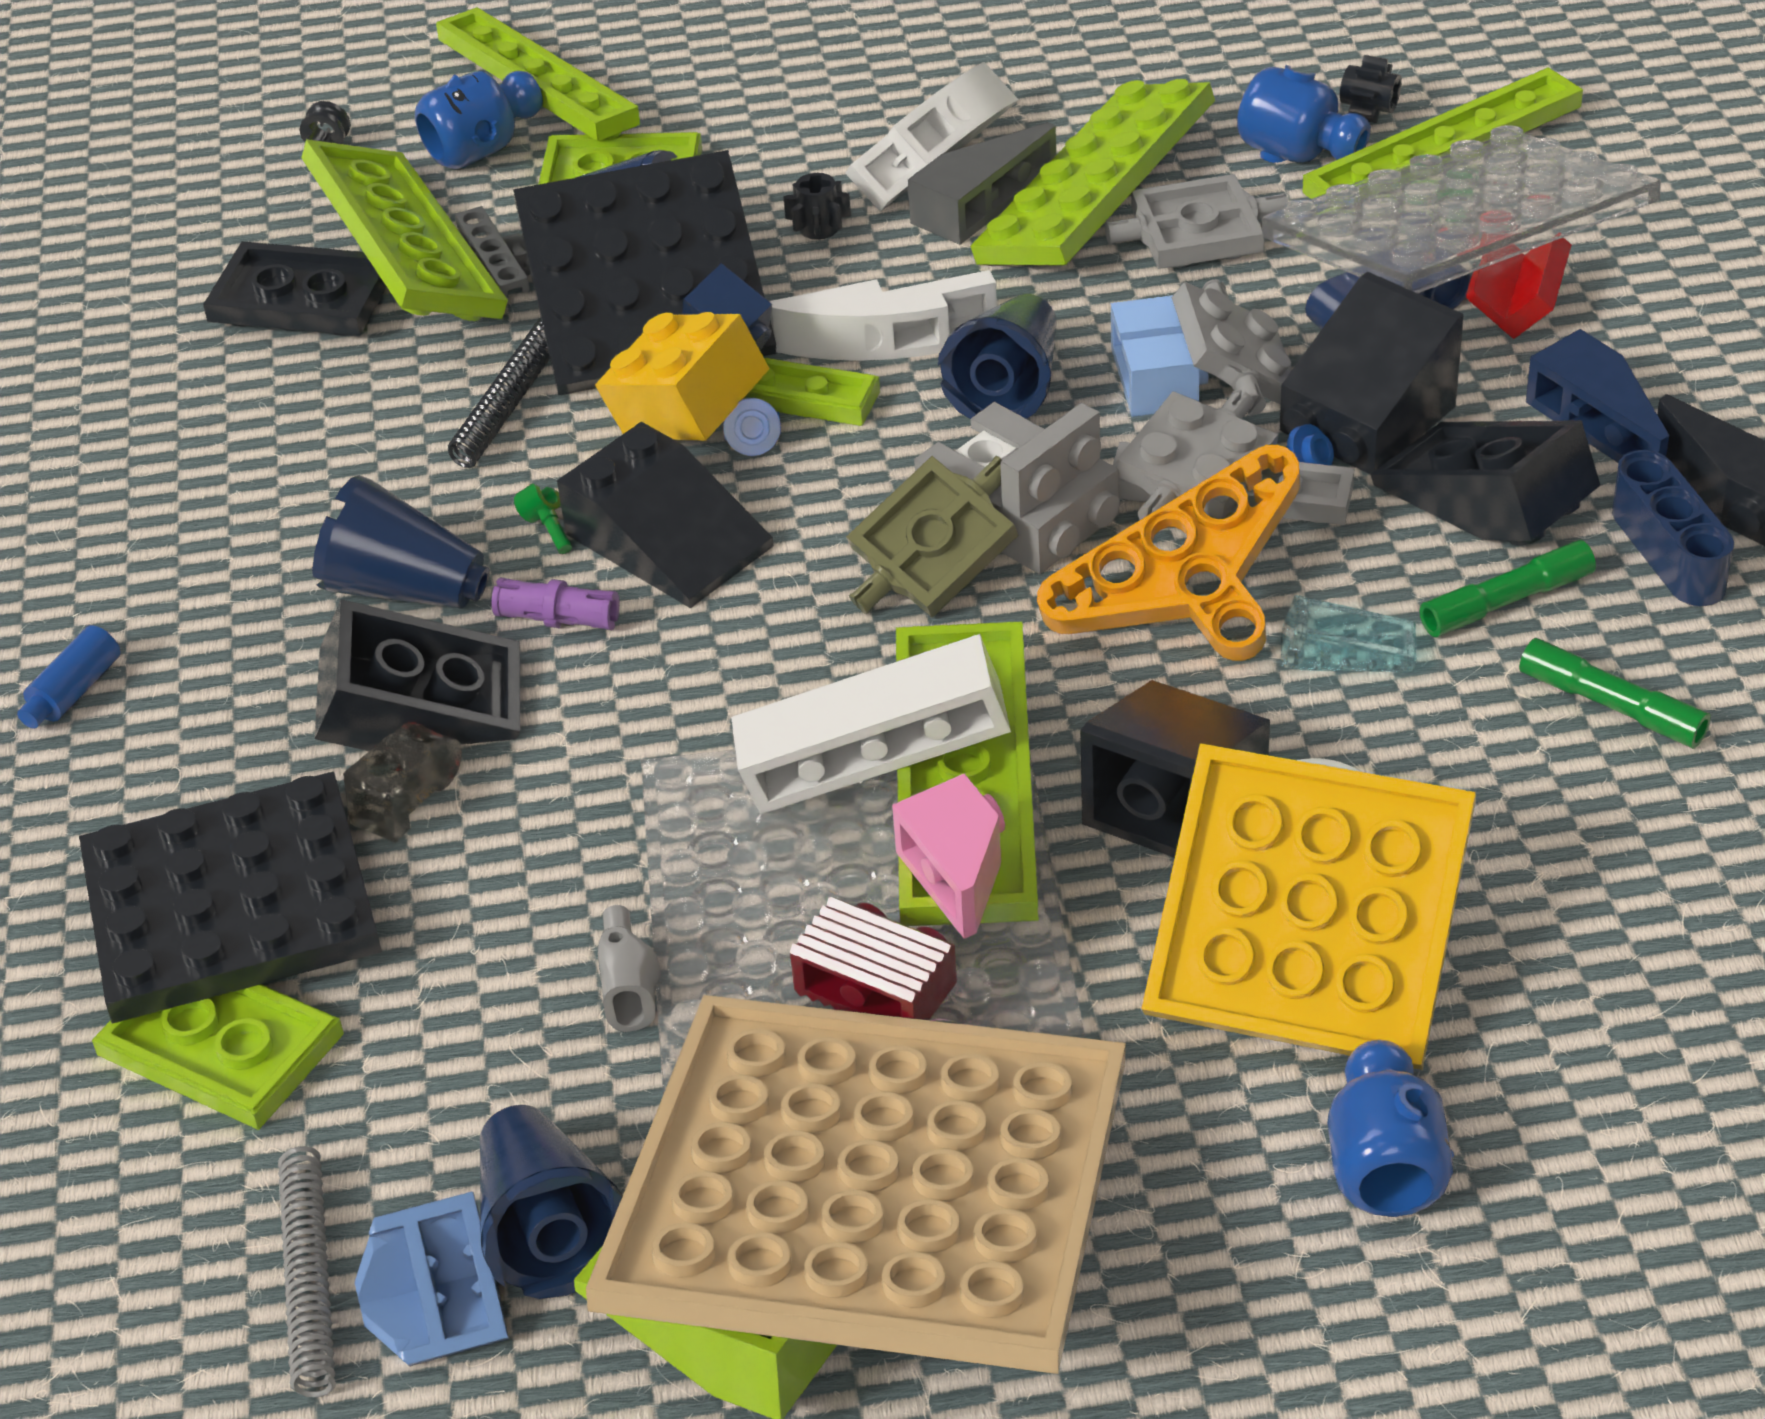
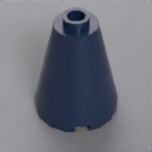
M1018 295L963 323L949 335L938 357V366L940 364L943 378L940 384L945 397L959 413L971 419L993 402L1025 419L1037 412L1048 394L1051 382L1057 319L1050 304L1036 295Z
M361 475L351 477L340 489L335 499L345 502V505L337 520L326 516L314 552L312 573L314 578L322 580L317 584L319 588L334 593L459 609L464 608L470 599L478 601L481 598L490 575V569L483 566L484 555L481 551L369 478Z
M529 1105L506 1107L488 1119L480 1134V1218L483 1257L496 1281L504 1287L505 1281L510 1285L522 1288L524 1296L545 1299L568 1296L576 1292L574 1279L603 1246L623 1195L618 1187L541 1110Z

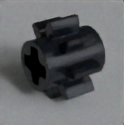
M1364 55L1361 67L1348 65L1341 81L1339 95L1342 104L1350 105L1348 113L1360 114L1368 122L1377 123L1380 111L1394 112L1400 97L1402 78L1400 74L1391 73L1393 65L1388 64V59Z
M825 173L803 175L796 183L792 184L793 194L783 196L785 219L792 220L793 231H800L804 237L820 240L833 236L838 230L842 229V218L851 216L850 194L842 192L841 181H835L832 176Z

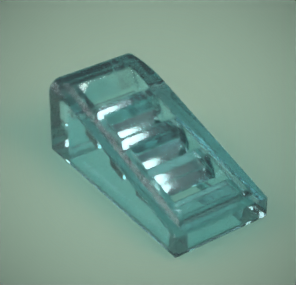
M1294 596L1281 633V667L1312 671L1413 672L1417 663L1415 622L1305 596ZM1382 641H1392V647L1382 645Z

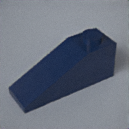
M1579 329L1530 357L1526 393L1527 404L1553 421L1582 420L1588 444L1617 463L1625 454L1637 450L1655 451L1666 457L1669 434L1623 355L1582 329Z

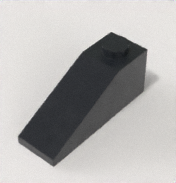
M1665 394L1659 399L1657 415L1669 434L1666 457L1679 470L1724 527L1765 546V440Z

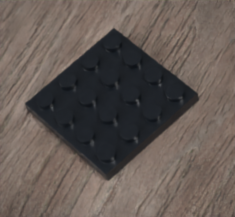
M728 150L513 189L514 201L558 396L595 389V384L611 368L610 363L613 358L622 351L627 350L641 336L644 325L650 319L662 313L682 315L684 298L721 263L765 298ZM771 320L769 328L772 331L771 335L760 350L763 356L776 354V340Z
M334 771L316 776H303L289 783L254 792L236 793L226 799L187 809H173L163 815L124 825H110L99 831L79 836L105 1004L112 1024L382 952Z

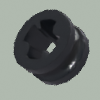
M330 101L313 103L308 108L306 116L301 122L299 129L301 138L304 142L308 139L343 144L350 130V118L345 110ZM320 122L321 127H323L324 123L328 124L333 128V132L331 133L329 127L326 131H323L318 127L317 123Z

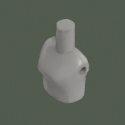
M613 905L606 908L603 912L604 931L598 944L603 1006L607 1022L615 1030L630 1032L645 1028L654 1020V993L661 983L662 975L655 952L648 944L631 932L629 910L621 905Z

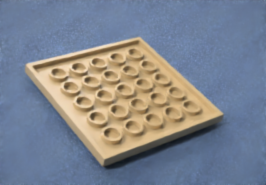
M703 995L586 1286L588 1312L1058 1374L1125 1068L1126 1043Z

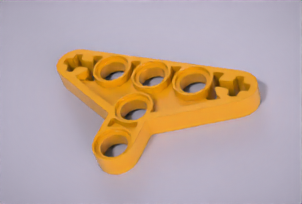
M1265 445L1257 448L1050 575L1042 582L1037 592V603L1044 624L1052 631L1060 634H1075L1191 618L1214 650L1223 658L1232 661H1245L1255 657L1263 649L1266 642L1265 616L1260 606L1241 582L1300 489V468L1296 455L1288 448L1280 445ZM1267 468L1275 474L1283 471V481L1277 484L1271 478L1262 481V471ZM1241 482L1245 483L1248 492L1254 490V499L1258 503L1254 507H1250L1248 494ZM1217 496H1228L1233 498L1239 506L1232 516L1225 519H1215L1205 513V505ZM1175 527L1181 529L1187 535V539L1180 548L1173 551H1164L1158 549L1152 542L1154 536L1160 530ZM1115 559L1130 561L1135 566L1133 575L1121 583L1106 581L1101 576L1103 567ZM1199 572L1213 573L1221 580L1219 588L1207 596L1192 594L1186 588V584L1194 574ZM1091 577L1095 591L1103 600L1097 603L1094 602L1091 587L1086 589L1085 578ZM1064 594L1069 600L1076 599L1077 608L1068 612L1063 606L1057 607L1055 599ZM1233 617L1247 618L1256 627L1253 635L1241 642L1227 640L1221 635L1220 629L1228 619Z

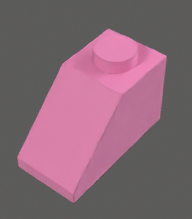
M962 774L892 805L896 853L965 939L977 933L1001 865L1000 833L1005 830V821L995 799L989 794L982 795L968 777Z

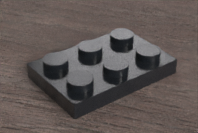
M241 241L203 303L207 322L232 324L234 326L280 328L286 331L324 332L339 336H360L387 286L365 253L361 251Z

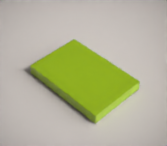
M701 133L621 134L613 140L598 142L586 134L551 135L548 138L538 185L576 178L656 150L673 152L677 158L671 160L698 156L702 154Z
M260 984L113 1024L110 1020L92 1039L98 1056L260 1130L344 1035L339 1018Z

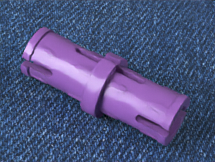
M502 577L497 579V586L493 588L492 611L498 617L534 619L536 621H544L543 623L546 627L558 629L561 624H575L613 630L619 616L620 601L616 591L580 589L568 586L564 580L552 579L548 584L522 582Z

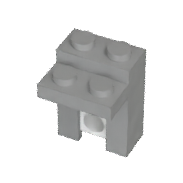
M993 402L971 418V428L980 433L955 451L937 442L914 459L915 471L933 456L951 472L973 479L995 456H999L1002 460L1000 461L1001 486L989 498L993 507L1015 525L1019 535L1001 553L1038 574L1043 573L1061 558L1070 555L1079 544L1100 528L1108 526L1119 515L1118 468L1100 459V412L1082 402L1046 429Z

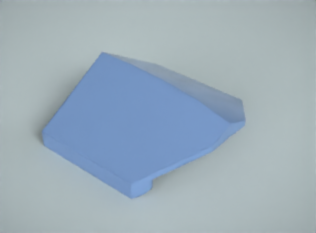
M473 1191L373 1219L369 1231V1239L354 1282L364 1326L408 1366L509 1339L498 1283L486 1264L481 1249V1218Z

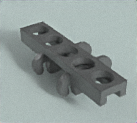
M483 206L456 213L457 228L506 298H509L508 291L520 287L523 293L530 291L527 276L531 275L522 234L502 237ZM477 218L479 222L476 224L466 223L468 220ZM481 232H485L487 237L483 238L474 237Z

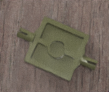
M931 456L846 536L851 548L865 559L874 571L863 584L848 595L858 609H861L864 614H868L869 610L892 590L897 594L907 596L933 618L1019 536L1015 525L993 507L989 498L1001 486L1000 461L1002 460L999 456H995L973 479L951 472L936 458Z

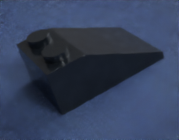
M1582 420L1440 422L1370 474L1374 486L1482 540L1510 541L1514 546L1528 545L1543 538L1548 527L1562 516L1569 515L1579 509L1580 502L1601 486Z
M642 421L557 480L567 536L689 608H692L774 546L773 537L683 444Z
M343 599L340 600L319 649L315 721L316 740L379 753L517 739L520 733L519 641Z

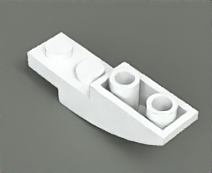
M982 62L947 84L896 123L883 139L854 161L845 174L881 212L908 190V179L916 172L920 171L941 154L964 147L1016 104L1019 99L985 62Z
M987 270L882 292L876 279L769 302L772 303L771 324L776 340L777 353L826 360L868 361L919 357L940 353L947 338L957 327L996 307L997 296L996 281L991 271Z

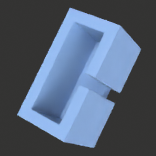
M1173 295L1111 303V350L1131 417L1154 414L1172 391L1199 401V385L1208 384V372L1193 365L1172 301Z

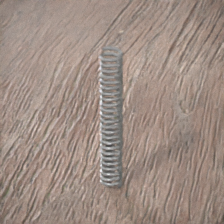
M298 1146L283 1153L278 1161L279 1192L281 1195L280 1211L282 1214L281 1229L283 1232L282 1248L284 1251L283 1266L285 1269L284 1285L286 1288L285 1305L287 1307L286 1324L288 1327L287 1343L289 1346L288 1355L290 1357L288 1363L291 1377L289 1383L291 1388L300 1395L321 1397L330 1393L336 1386L334 1379L336 1373L333 1369L335 1362L332 1359L334 1356L332 1349L334 1343L331 1339L333 1335L331 1330L332 1322L330 1320L332 1314L329 1310L331 1303L329 1301L330 1293L328 1289L330 1285L327 1272L329 1266L326 1262L328 1256L325 1243L327 1238L325 1235V1210L322 1197L324 1193L321 1180L322 1165L319 1151L308 1146ZM310 1152L313 1154V1156L298 1155L286 1161V1159L293 1153ZM297 1161H311L308 1164H292ZM298 1170H311L308 1173H293ZM298 1179H312L308 1182H293ZM299 1188H312L309 1191H294ZM300 1197H312L309 1200H294ZM301 1206H312L310 1209H295ZM302 1215H312V1216H313V1217H311V1218H305V1219L296 1218V1217H299V1216H302ZM306 1224H312V1225H314V1226H312V1227H306V1228L297 1227V1226L306 1225ZM302 1234H315L309 1237H299ZM304 1243H314L311 1246H298ZM310 1252L315 1253V1254H313V1255H306V1256H304V1255H299V1254H302V1253H310ZM305 1262H316V1263H314V1264H309V1265H302V1264H301V1263H305ZM310 1271L316 1272V1273H313V1274H300V1273L310 1272ZM306 1281H317V1282H315V1283H309V1284H304V1283H303V1282H306ZM305 1291H317L314 1293H302ZM317 1300L316 1302L305 1303V1301ZM308 1310H318L316 1312H305ZM308 1320H318L314 1322H304ZM326 1374L324 1379L318 1381H307L299 1377L300 1375L320 1377ZM328 1383L327 1388L319 1391H307L298 1386L300 1384L305 1387H320Z

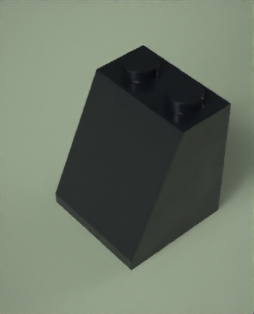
M1365 272L1360 276L1281 384L1279 431L1289 435L1298 426L1305 424L1314 425L1330 440L1335 458L1368 474H1372L1420 438L1456 407L1464 314L1373 273Z
M1154 680L1149 681L1087 721L1080 730L1082 825L1175 858L1200 743L1269 756L1270 719Z

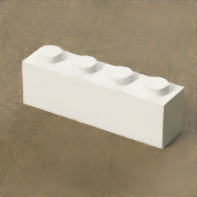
M980 634L731 717L738 771L760 814L1011 732L1000 681Z

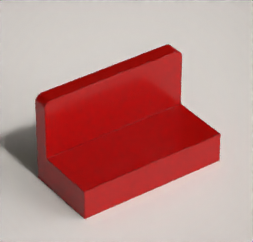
M1492 229L1483 238L1466 293L1467 299L1511 338H1517L1554 310L1572 244L1555 231L1524 255L1497 230Z

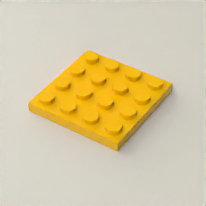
M1200 743L1141 1008L1143 1013L1149 1016L1349 1056L1359 1045L1365 1042L1387 1040L1401 1046L1412 1059L1414 1069L1423 1070L1476 803V792Z

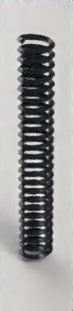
M541 317L531 328L472 410V413L469 414L464 424H462L456 435L449 442V456L457 465L464 468H472L476 465L484 450L488 448V445H490L492 439L495 438L500 428L507 421L511 412L514 411L519 401L529 390L530 385L533 384L541 370L545 367V364L548 363L550 357L548 351L545 350H548L544 332H541L543 330ZM458 448L461 449L465 454L470 455L471 458H468L461 454ZM453 450H454V452L457 454L458 457H460L462 460L467 461V462H470V463L466 464V463H463V462L459 461V460L454 456Z

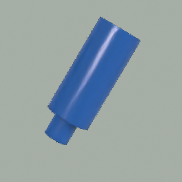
M87 626L25 688L23 695L26 703L17 712L20 721L32 729L37 728L45 719L52 722L58 721L120 657L121 651L116 640L107 631L98 626Z

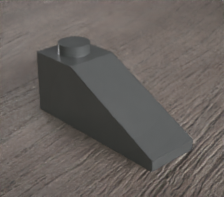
M1046 122L938 156L908 179L910 224L961 245L1002 213L1013 201L1014 196L1019 191L1025 189L1040 173L1041 167L1057 155L1056 125Z

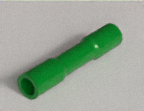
M1574 541L1537 556L1526 565L1479 584H1468L1423 602L1419 609L1422 624L1432 637H1439L1481 620L1489 612L1536 593L1552 591L1593 574L1596 569L1595 556L1585 541Z
M1533 638L1522 654L1519 664L1521 673L1566 693L1579 694L1633 718L1643 727L1687 747L1697 748L1707 733L1711 721L1710 713L1660 691H1649L1591 665L1585 658L1544 640Z

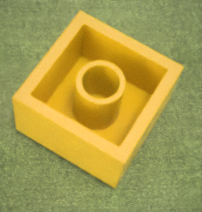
M704 312L697 315H673L672 313H662L650 319L644 325L641 336L627 350L622 351L613 358L610 363L611 368L595 384V387L623 434L642 421L674 440L706 441L737 407L738 402L744 399L770 368L740 314Z

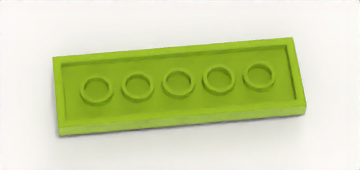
M1175 79L1165 84H1144L1143 81L1134 80L1117 87L1115 94L1101 109L1095 111L1090 116V120L1076 135L1066 141L1063 149L1050 162L1041 167L1040 173L1025 189L1019 191L1014 196L1013 201L998 217L991 220L987 225V229L971 244L970 247L976 265H1066L1215 102L1211 83H1189L1186 79Z
M306 139L301 159L400 308L420 316L429 315L431 312L453 314L458 318L468 321H478L481 317L503 318L508 299L402 152Z
M1021 621L896 627V662L980 634L1000 681L1011 730L1009 733L897 769L898 802L962 774L968 777L982 795H991L1001 809L1005 821V830L1000 833L1001 865L980 923L1039 921L1023 623ZM898 856L900 923L906 926L953 925Z

